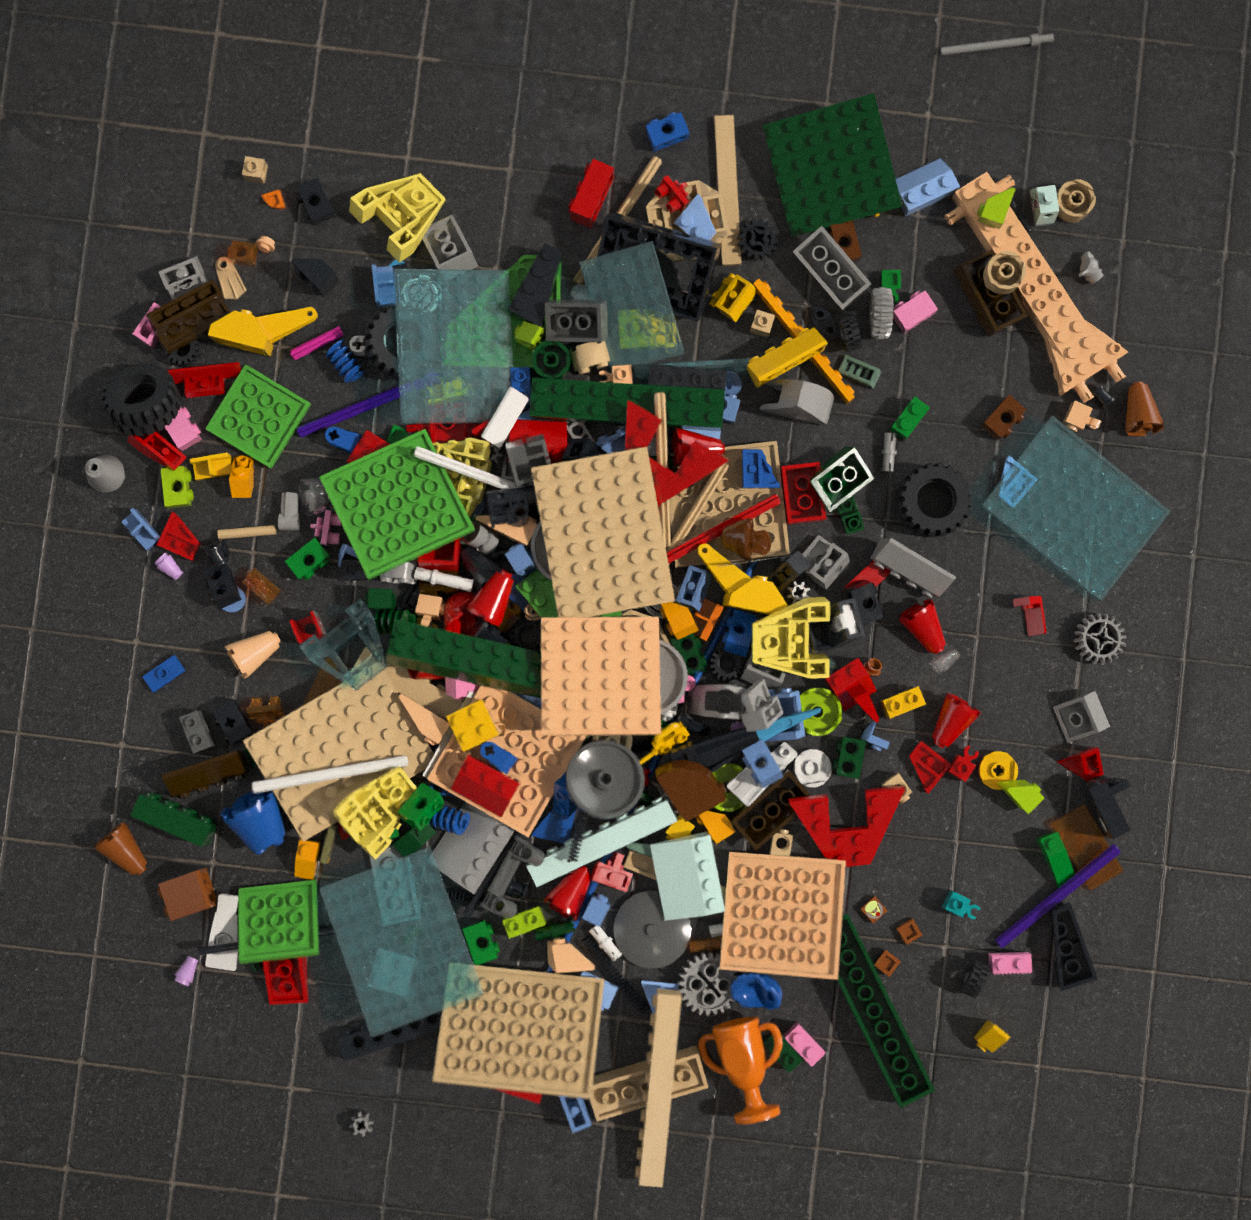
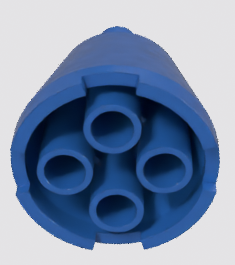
M273 790L259 793L250 791L235 799L236 802L232 804L231 808L226 807L221 812L224 822L256 855L263 853L267 847L271 845L277 846L284 841L283 837L286 834L279 800Z

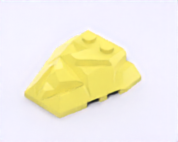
M465 438L463 441L450 440L448 443H433L437 454L490 473L492 461L489 460L491 453L490 442L475 438ZM445 468L470 517L475 511L476 505L482 502L487 483Z
M398 766L348 795L333 810V816L352 839L376 860L390 845L392 840L389 838L394 829H399L401 826L399 823L401 819L398 813L399 809L417 788Z

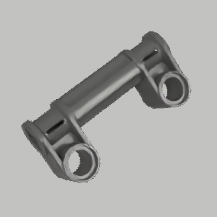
M515 836L513 846L507 851L501 866L487 889L488 893L485 899L479 905L504 918L511 919L514 917L517 906L514 902L504 897L503 894L520 862L523 861L535 867L540 866L544 861L543 851L531 845L525 839Z

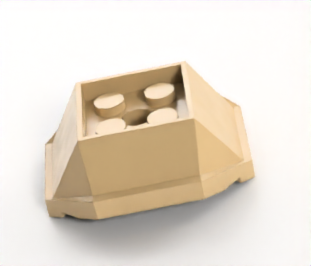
M699 180L686 182L688 186L685 191L689 194L686 197L689 203L685 207L687 208L696 195L699 194L717 232L710 241L721 243L728 233L721 193ZM655 194L646 206L648 222L686 233L675 224V221L683 211L680 212L678 210L671 213L666 207L667 202L670 201L669 197L666 195L660 199ZM658 249L673 262L689 260L684 259L683 256L674 253L667 254L664 253L665 251Z

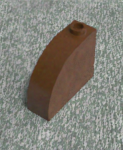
M677 760L655 769L657 780L685 822L726 801L725 793L727 790L724 784L718 782L713 773L699 763Z

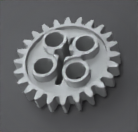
M702 952L700 959L694 955V962L687 960L689 966H682L685 973L678 974L683 978V980L677 981V983L682 985L678 990L684 993L681 998L686 1000L684 1005L687 1007L691 1005L690 1010L694 1012L697 1009L699 1015L704 1011L705 1015L709 1016L710 1011H712L716 1016L718 1009L724 1013L723 1007L730 1008L728 1002H735L730 993V986L733 980L738 977V975H734L737 971L721 970L720 954L716 953L714 958L712 952H709L707 957ZM713 966V972L707 975L706 968ZM698 971L710 981V984L720 993V997H717L714 991L707 986V983L697 974ZM699 979L698 987L692 988V981ZM721 980L726 981V986L723 989L718 988ZM711 993V1000L704 1002L705 995Z

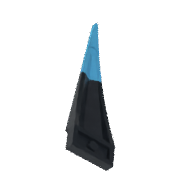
M821 708L778 718L768 729L747 732L746 727L690 741L684 746L670 750L669 754L672 761H693L705 766L713 773L742 755V750L762 739L766 741L820 713Z

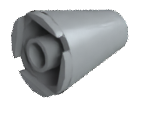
M100 455L90 459L85 465L88 483L99 492L115 491L122 485L125 479L124 466L114 456Z

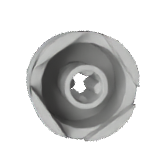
M418 558L381 574L380 582L417 585L418 579H414L416 567H419Z

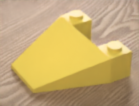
M420 173L365 188L351 197L349 212L361 224L377 215L394 233L388 238L387 251L400 263L414 253L444 204L445 198Z
M825 597L804 598L753 623L752 662L810 679L829 678V658L824 653L809 654V622L830 621V602Z

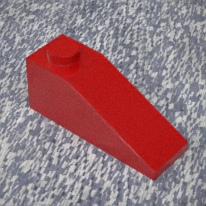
M156 431L152 435L144 434V436L138 437L134 434V436H128L127 442L139 452L172 471H175L187 458Z

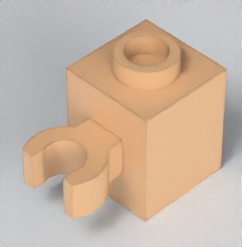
M631 365L612 366V373L607 371L599 372V376L607 377L606 381L601 382L633 384Z
M1074 401L1071 403L1062 425H1065L1067 430L1076 433L1077 431H1082L1085 425L1096 430L1101 421L1089 417L1093 408Z
M419 594L415 612L419 618H422L421 625L432 627V620H442L446 605L442 597Z

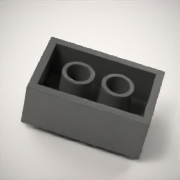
M551 299L545 302L546 341L603 342L608 339L607 300Z

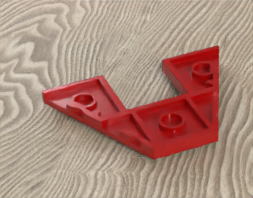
M630 400L627 402L625 451L648 447L663 421ZM697 440L692 444L676 473L649 457L657 505L660 506L729 462V459Z
M902 785L865 790L867 826L830 830L827 794L789 798L788 801L824 857L830 860L846 861V867L871 864L905 788Z

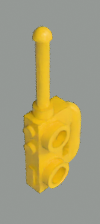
M681 721L669 724L661 730V735L654 736V741L651 742L654 748L639 760L640 764H643L654 755L659 754L662 756L668 754L675 745L687 740L690 734Z

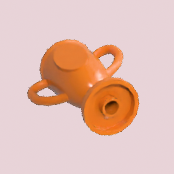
M756 1016L732 1019L713 1026V1034L703 1035L698 1041V1049L701 1059L712 1071L728 1076L729 1080L737 1088L743 1090L746 1107L735 1114V1123L751 1124L780 1114L779 1105L765 1104L759 1090V1086L765 1076V1070L778 1059L782 1049V1037L778 1027L773 1023L759 1025V1018ZM763 1030H770L773 1033L775 1042L773 1053L767 1061L761 1034ZM715 1040L723 1068L716 1065L708 1056L706 1049L707 1041Z

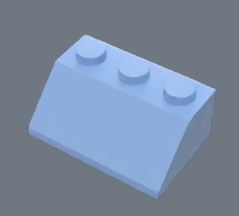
M941 158L896 179L903 206L901 209L905 217L953 195L960 188L953 171Z

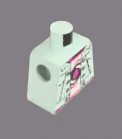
M1055 185L1037 187L1030 190L1035 226L1053 224L1059 213Z

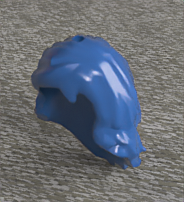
M745 973L734 979L730 986L732 998L742 1007H762L771 1010L779 1009L781 1005L782 989L779 983L769 975Z

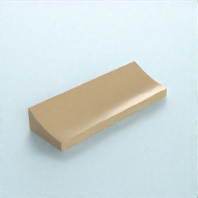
M697 1046L676 1051L671 1099L709 1088ZM646 1060L593 1077L590 1101L596 1121L645 1107V1102H642L643 1090H647L644 1076L645 1071H649V1064H646Z

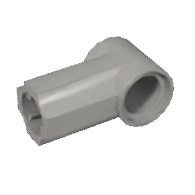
M282 493L281 513H279L278 517L279 530L299 531L298 493Z

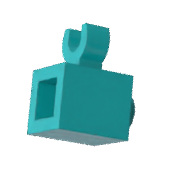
M949 890L942 905V908L961 917L966 913L973 920L976 917L971 915V910L973 908L981 909L975 904L969 905L970 899Z

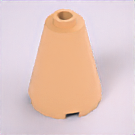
M267 631L225 646V649L228 650L227 654L236 669L242 672L241 676L246 679L280 647L278 643L281 640L275 632Z

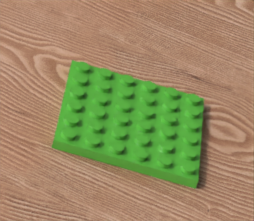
M426 429L319 477L368 580L475 531L445 468L414 456L416 447L437 453Z

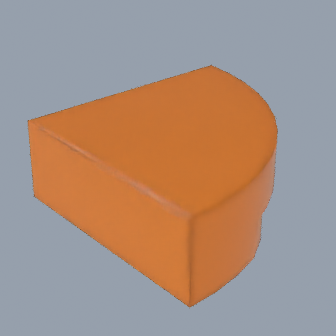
M280 190L262 195L265 203L271 208L278 210L286 209Z

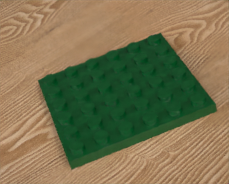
M875 93L763 125L791 237L816 231L821 226L827 228L830 225L841 224L903 207Z

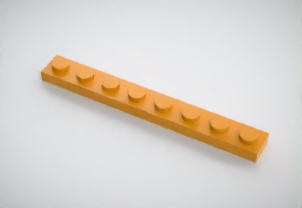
M760 279L755 281L753 286L758 291L759 297L793 339L798 337V333L804 328L801 325H796L793 321L795 320L794 316L790 311L784 310L782 301L777 296L774 297L771 294V288L765 281L762 282ZM820 353L810 358L846 404L851 402L855 397L853 389L848 384L845 385L841 380L842 376L836 369L833 370L830 367L829 359Z

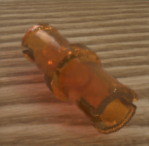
M708 936L706 939L689 940L690 952L707 950L712 952V950L721 949L722 937L710 938Z

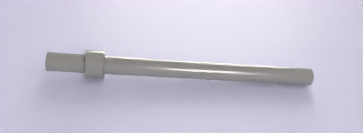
M1030 34V37L942 47L941 55L1028 44L1036 46L1039 43L1053 42L1054 34Z

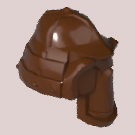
M750 518L738 521L733 525H728L720 536L722 546L725 549L732 551L737 557L746 561L751 560L752 553L766 555L771 549V539L765 530H753L754 523L753 519Z

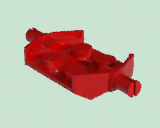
M467 402L424 407L419 422L406 425V430L408 433L426 429L432 443H446L450 440L463 441L465 438H473L472 429L477 427V425L482 424L486 420L490 422V415H476ZM445 418L453 420L451 427L446 428L442 425Z

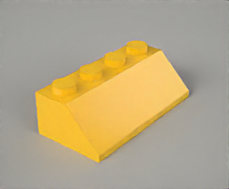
M805 328L798 333V337L794 339L789 337L781 342L782 346L778 348L773 346L765 351L766 355L760 358L755 356L750 359L746 369L758 388L823 352L828 343L815 328L810 330Z

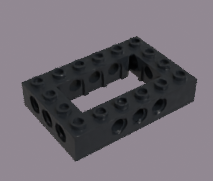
M611 212L606 216L589 289L698 322L703 317L721 244ZM624 240L630 243L636 242L646 245L647 248H657L665 251L664 253L667 254L674 253L683 256L684 259L690 260L697 257L695 266L691 270L693 274L690 285L686 290L688 293L617 272Z

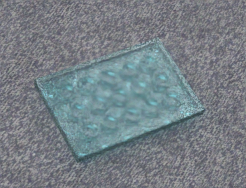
M653 241L579 262L590 300H607L608 339L605 340L611 359L609 362L611 371L612 366L631 365V367H636L685 353Z

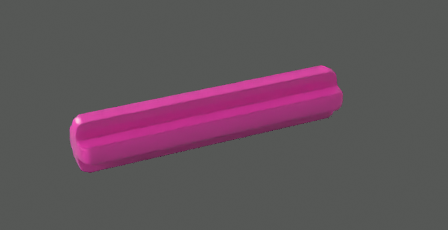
M336 327L290 350V354L294 360H297L343 337L344 334L340 327Z

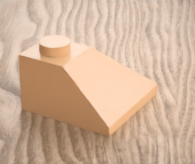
M556 937L553 938V941H547L548 965L556 973L595 970V966L565 938Z

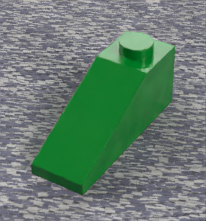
M1051 831L1036 838V841L1059 888L1075 874L1059 833Z

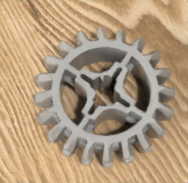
M874 288L871 293L869 328L872 338L884 339L889 338L891 335L894 304L890 288Z
M1096 613L1095 618L1091 614L1088 615V620L1086 618L1082 619L1084 625H1077V628L1081 631L1074 632L1075 635L1079 636V638L1074 639V642H1079L1080 645L1076 646L1075 649L1083 650L1080 652V656L1087 654L1085 661H1089L1092 658V664H1097L1099 660L1100 665H1104L1105 660L1107 663H1111L1112 658L1118 659L1117 653H1123V650L1119 647L1126 646V643L1121 642V639H1126L1127 637L1126 635L1121 636L1120 632H1124L1125 629H1118L1121 622L1113 623L1115 620L1114 616L1108 620V614L1106 613L1102 617L1100 613ZM1100 623L1096 633H1087L1093 624ZM1106 626L1110 628V630H1111L1112 633H1113L1114 638H1111V637L1108 636V634H1107V629H1108V628H1106ZM1101 634V638L1106 641L1099 643V640L1095 638V636H1100ZM1086 639L1092 642L1094 652L1088 647ZM1105 644L1113 645L1109 652L1100 655V650H1103Z

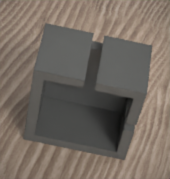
M543 434L526 438L527 442L524 443L522 439L505 443L516 486L533 482L531 468L551 464Z

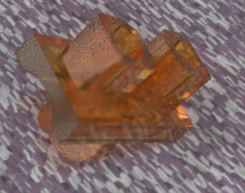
M256 568L242 582L268 605L281 592L280 588Z
M278 696L270 697L269 705L263 706L261 698H251L250 707H247V714L249 713L250 719H256V723H263L264 728L269 726L270 722H276V717L285 716V711Z

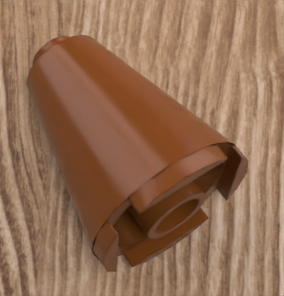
M1143 382L1133 383L1128 389L1125 423L1127 435L1143 437L1147 436L1146 432L1152 431L1153 434H1156L1164 429V422L1148 385Z
M124 822L113 828L108 835L106 834L94 846L96 851L132 876L135 874L139 876L147 869L145 867L147 861L127 824Z

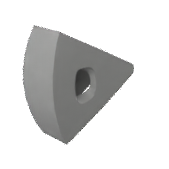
M774 379L766 383L776 390H780L781 394L778 403L764 404L760 406V411L819 425L828 424L834 396L828 389L802 380Z
M730 685L695 686L693 690L688 691V695L691 697L690 703L687 704L689 706L688 714L719 719L742 720L741 714L746 710V707L743 705L741 695L747 688Z

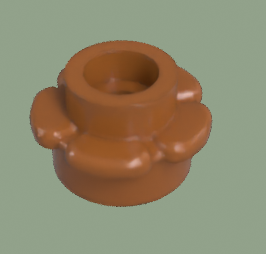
M871 658L864 663V667L870 676H878L881 673L882 663L876 658Z

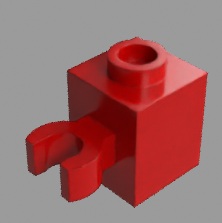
M968 745L963 749V757L955 755L951 762V767L946 771L962 782H966L976 765L971 763V760L977 758L979 754L978 751H975L970 756L968 754L970 746Z

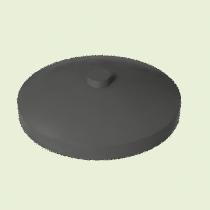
M595 741L583 746L571 759L566 772V787L570 798L581 811L596 818L611 819L627 813L638 802L644 788V773L638 758L627 747L613 741Z
M646 890L629 897L619 908L614 920V938L620 952L630 962L643 968L655 969L673 963L684 953L690 940V919L682 918L665 921L658 890Z

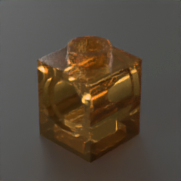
M232 241L231 246L228 247L227 255L233 264L256 266L258 247L255 243ZM240 250H246V254L243 257H238Z

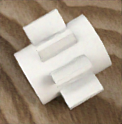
M793 582L794 588H787L788 591H791L787 598L793 599L792 604L803 598H810L806 595L810 588L805 589L803 587L804 582L800 585ZM796 588H798L799 591H803V594H801V598H799L798 595H794Z

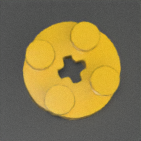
M994 751L982 758L978 773L984 785L991 789L1003 790L998 783L1000 781L1016 780L1018 766L1008 753ZM997 765H1000V769H1003V773H1000L999 776H996V773L993 772Z

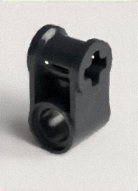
M223 538L205 546V552L212 561L214 568L225 564L229 560L230 552Z

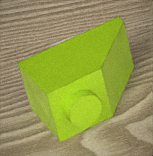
M1015 188L1005 190L988 198L984 204L981 203L977 215H980L978 222L1000 229L1004 223Z
M525 321L522 325L516 327L513 334L517 343L532 351L535 350L545 336L542 327Z
M1010 780L998 783L1011 800L1028 815L1044 799L1040 793V787L1034 782L1030 784L1026 780Z

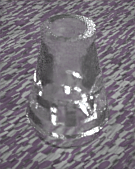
M953 648L950 651L934 656L931 665L938 674L941 672L945 673L960 658V654Z

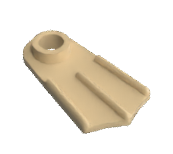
M227 257L219 258L216 261L215 267L224 299H238L247 290L232 261ZM226 262L227 266L221 268V263Z

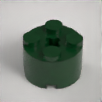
M545 341L535 348L532 364L539 378L563 379L570 370L571 359L568 349L558 341ZM549 358H550L551 360H553V359L555 358V364H554V365H553V364H548V359H549Z

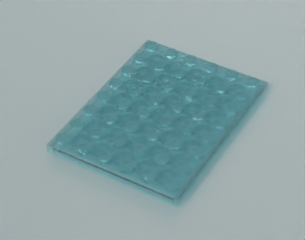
M395 269L394 289L401 424L483 423L486 420L490 422L505 394L511 387L510 368H513L511 315L508 312V307L510 306L508 270Z
M1054 416L1048 419L981 505L1098 601L1103 600L1171 512Z
M431 847L320 888L371 1037L378 1036L484 995Z

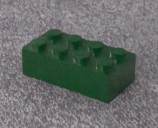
M152 791L151 793L147 792L146 794L139 795L130 816L200 847L210 845L219 825L214 822L215 819L213 817L197 815L196 810L190 807L181 808L179 807L180 803L171 799L163 800L161 799L162 795Z

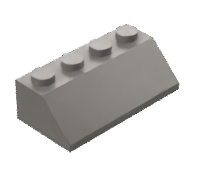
M823 226L817 229L793 251L842 310L850 306L871 285L870 281Z
M892 538L880 539L870 557L871 560L875 561L873 564L882 570L884 568L891 571L890 575L897 579H900V577L905 579L908 586L914 589L916 587L923 590L922 594L929 598L940 597L956 579V576Z

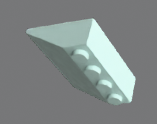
M707 832L650 844L665 921L706 916L725 911L711 837Z

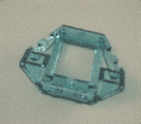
M361 599L345 610L349 617L324 637L319 639L314 634L299 646L312 663L356 691L387 667L373 615ZM366 625L368 627L372 640L369 638V636L364 630ZM359 635L371 655L349 671L336 652ZM330 656L340 673L322 658Z

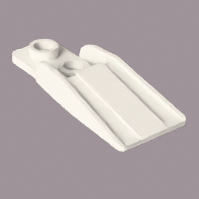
M783 742L771 753L781 772L797 757V752L786 742ZM760 761L756 767L762 768L766 765V762ZM746 767L727 784V788L746 806H750L770 786L768 785L763 788L760 783L756 784L751 775L754 773L751 767Z
M223 893L218 896L217 911L214 916L208 946L239 942L238 896ZM238 950L207 954L205 966L235 971Z

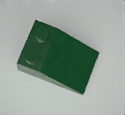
M845 446L834 454L809 482L828 512H831L871 482L874 477L856 448Z

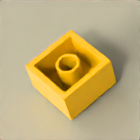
M483 699L446 716L463 752L500 735Z

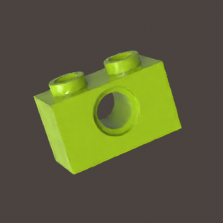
M179 466L175 471L169 468H162L161 478L165 507L171 509L192 506L191 501L194 500V495L189 487V482L192 481L190 470H187L184 466ZM181 482L182 489L175 492V484Z
M540 905L519 912L511 919L504 918L502 920L509 939L546 925Z

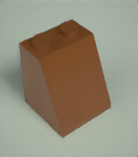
M207 868L159 884L158 894L164 900V912L166 917L170 918V921L218 905Z

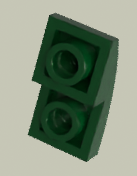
M852 495L837 507L846 535L865 529L854 495Z

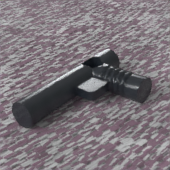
M409 584L395 611L409 610L417 616L415 606L413 607L416 599L412 597L417 585ZM403 602L406 603V607H401Z

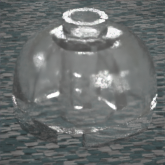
M316 478L301 479L300 482L303 484L299 485L301 505H305L307 508L304 511L305 515L310 517L322 514L327 509L330 499L321 480Z

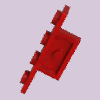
M230 362L167 371L172 376L175 384L185 383L186 398L224 394V379L238 377L242 369L239 362Z

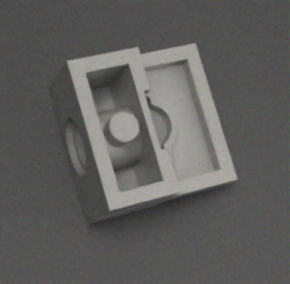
M197 256L159 271L166 290L168 289L172 300L207 282ZM190 279L193 280V281H191V282H188V283L183 284V285L180 286V284L183 283V282H185V281H188V280H190Z
M820 535L814 539L802 554L811 564L803 572L825 590L828 589L850 562L847 552L834 543H829Z
M764 679L757 680L741 695L743 705L746 707L741 716L747 732L768 729L783 714L778 696H770Z

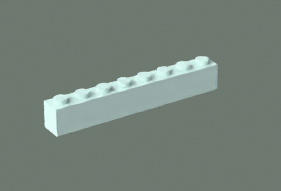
M658 797L652 800V804L649 806L641 805L635 808L632 814L627 815L625 813L617 817V821L612 823L608 821L599 826L600 829L584 832V835H582L583 839H580L583 842H576L582 845L576 846L581 848V850H576L580 852V854H575L579 856V858H575L578 860L577 862H567L570 859L568 858L570 855L568 852H573L569 849L573 848L570 846L574 844L571 842L574 840L573 838L565 841V845L559 848L554 846L548 849L540 866L535 867L530 864L526 866L536 887L677 822V816L668 798Z

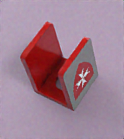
M310 611V616L298 621L289 620L299 644L306 645L327 636L318 612ZM309 623H313L316 626V631L313 634H307L305 631V627Z

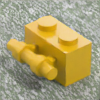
M730 273L727 278L722 280V285L717 292L713 293L712 299L708 304L713 308L716 307L721 314L737 322L758 291L749 281L737 274L735 276L733 273Z

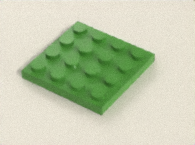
M245 364L205 429L272 469L310 408L311 403Z
M316 880L239 888L240 964L319 955Z

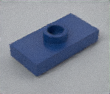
M173 655L144 675L143 678L152 692L155 693L186 670L177 656Z

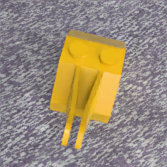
M313 307L256 317L252 315V312L241 309V312L233 311L212 323L208 336L215 343L270 357L273 349L272 343L314 322L318 314Z
M701 544L697 547L698 556L725 592L723 606L771 615L788 606L773 582L767 581V577L756 575L750 578L734 564L718 566L731 564V562L708 544ZM703 548L706 549V553L702 552Z

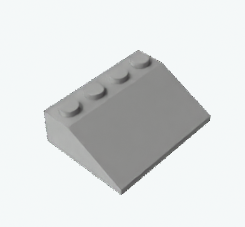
M465 801L460 810L463 813L468 812L470 814V822L467 829L461 835L446 831L427 862L457 884L475 894L515 832V829Z

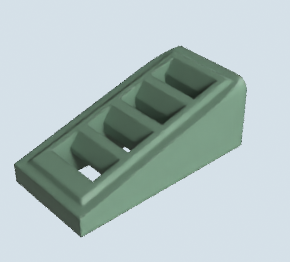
M846 354L838 369L840 374L874 389L881 374L879 368ZM849 362H852L849 371H845ZM856 365H858L859 368L856 374L854 375L853 372L856 368ZM863 369H866L863 378L860 377ZM873 372V375H872L870 381L867 380L868 377H869V375H870V373Z
M632 842L626 845L627 848L652 858L650 844Z

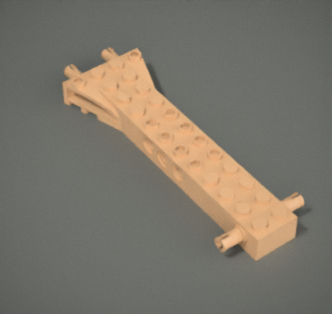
M985 172L955 191L952 200L957 208L945 214L946 221L949 219L948 224L952 225L964 217L986 251L993 249L995 254L1002 251H1011L1020 256L1026 265V275L1022 283L1015 289V292L1025 311L1045 340L1049 359L1054 369V377L1057 380L1059 396L1071 389H1075L1084 404L1094 397L1085 384L1086 379L1102 369H1107L1115 383L1126 377L1116 362L1128 351L1101 330L1084 320L1010 206L1000 229L978 222L980 215H977L980 204H984L988 198L1015 185L1013 179L1010 181L1012 178L1010 175L994 183L989 174Z

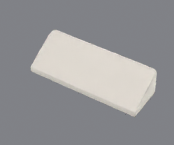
M510 387L481 437L500 448L528 402V398Z

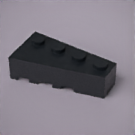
M544 243L508 307L510 315L523 322L544 327L545 302L549 301L552 297L562 260L561 251Z
M1068 902L1053 907L1051 909L1058 988L1060 992L1098 980L1072 905Z

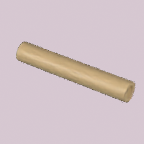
M276 525L218 530V539L276 535L277 529Z

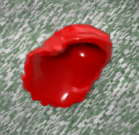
M473 592L455 593L447 600L444 608V629L446 631L469 635L477 622L476 615L467 609L469 602L475 597Z

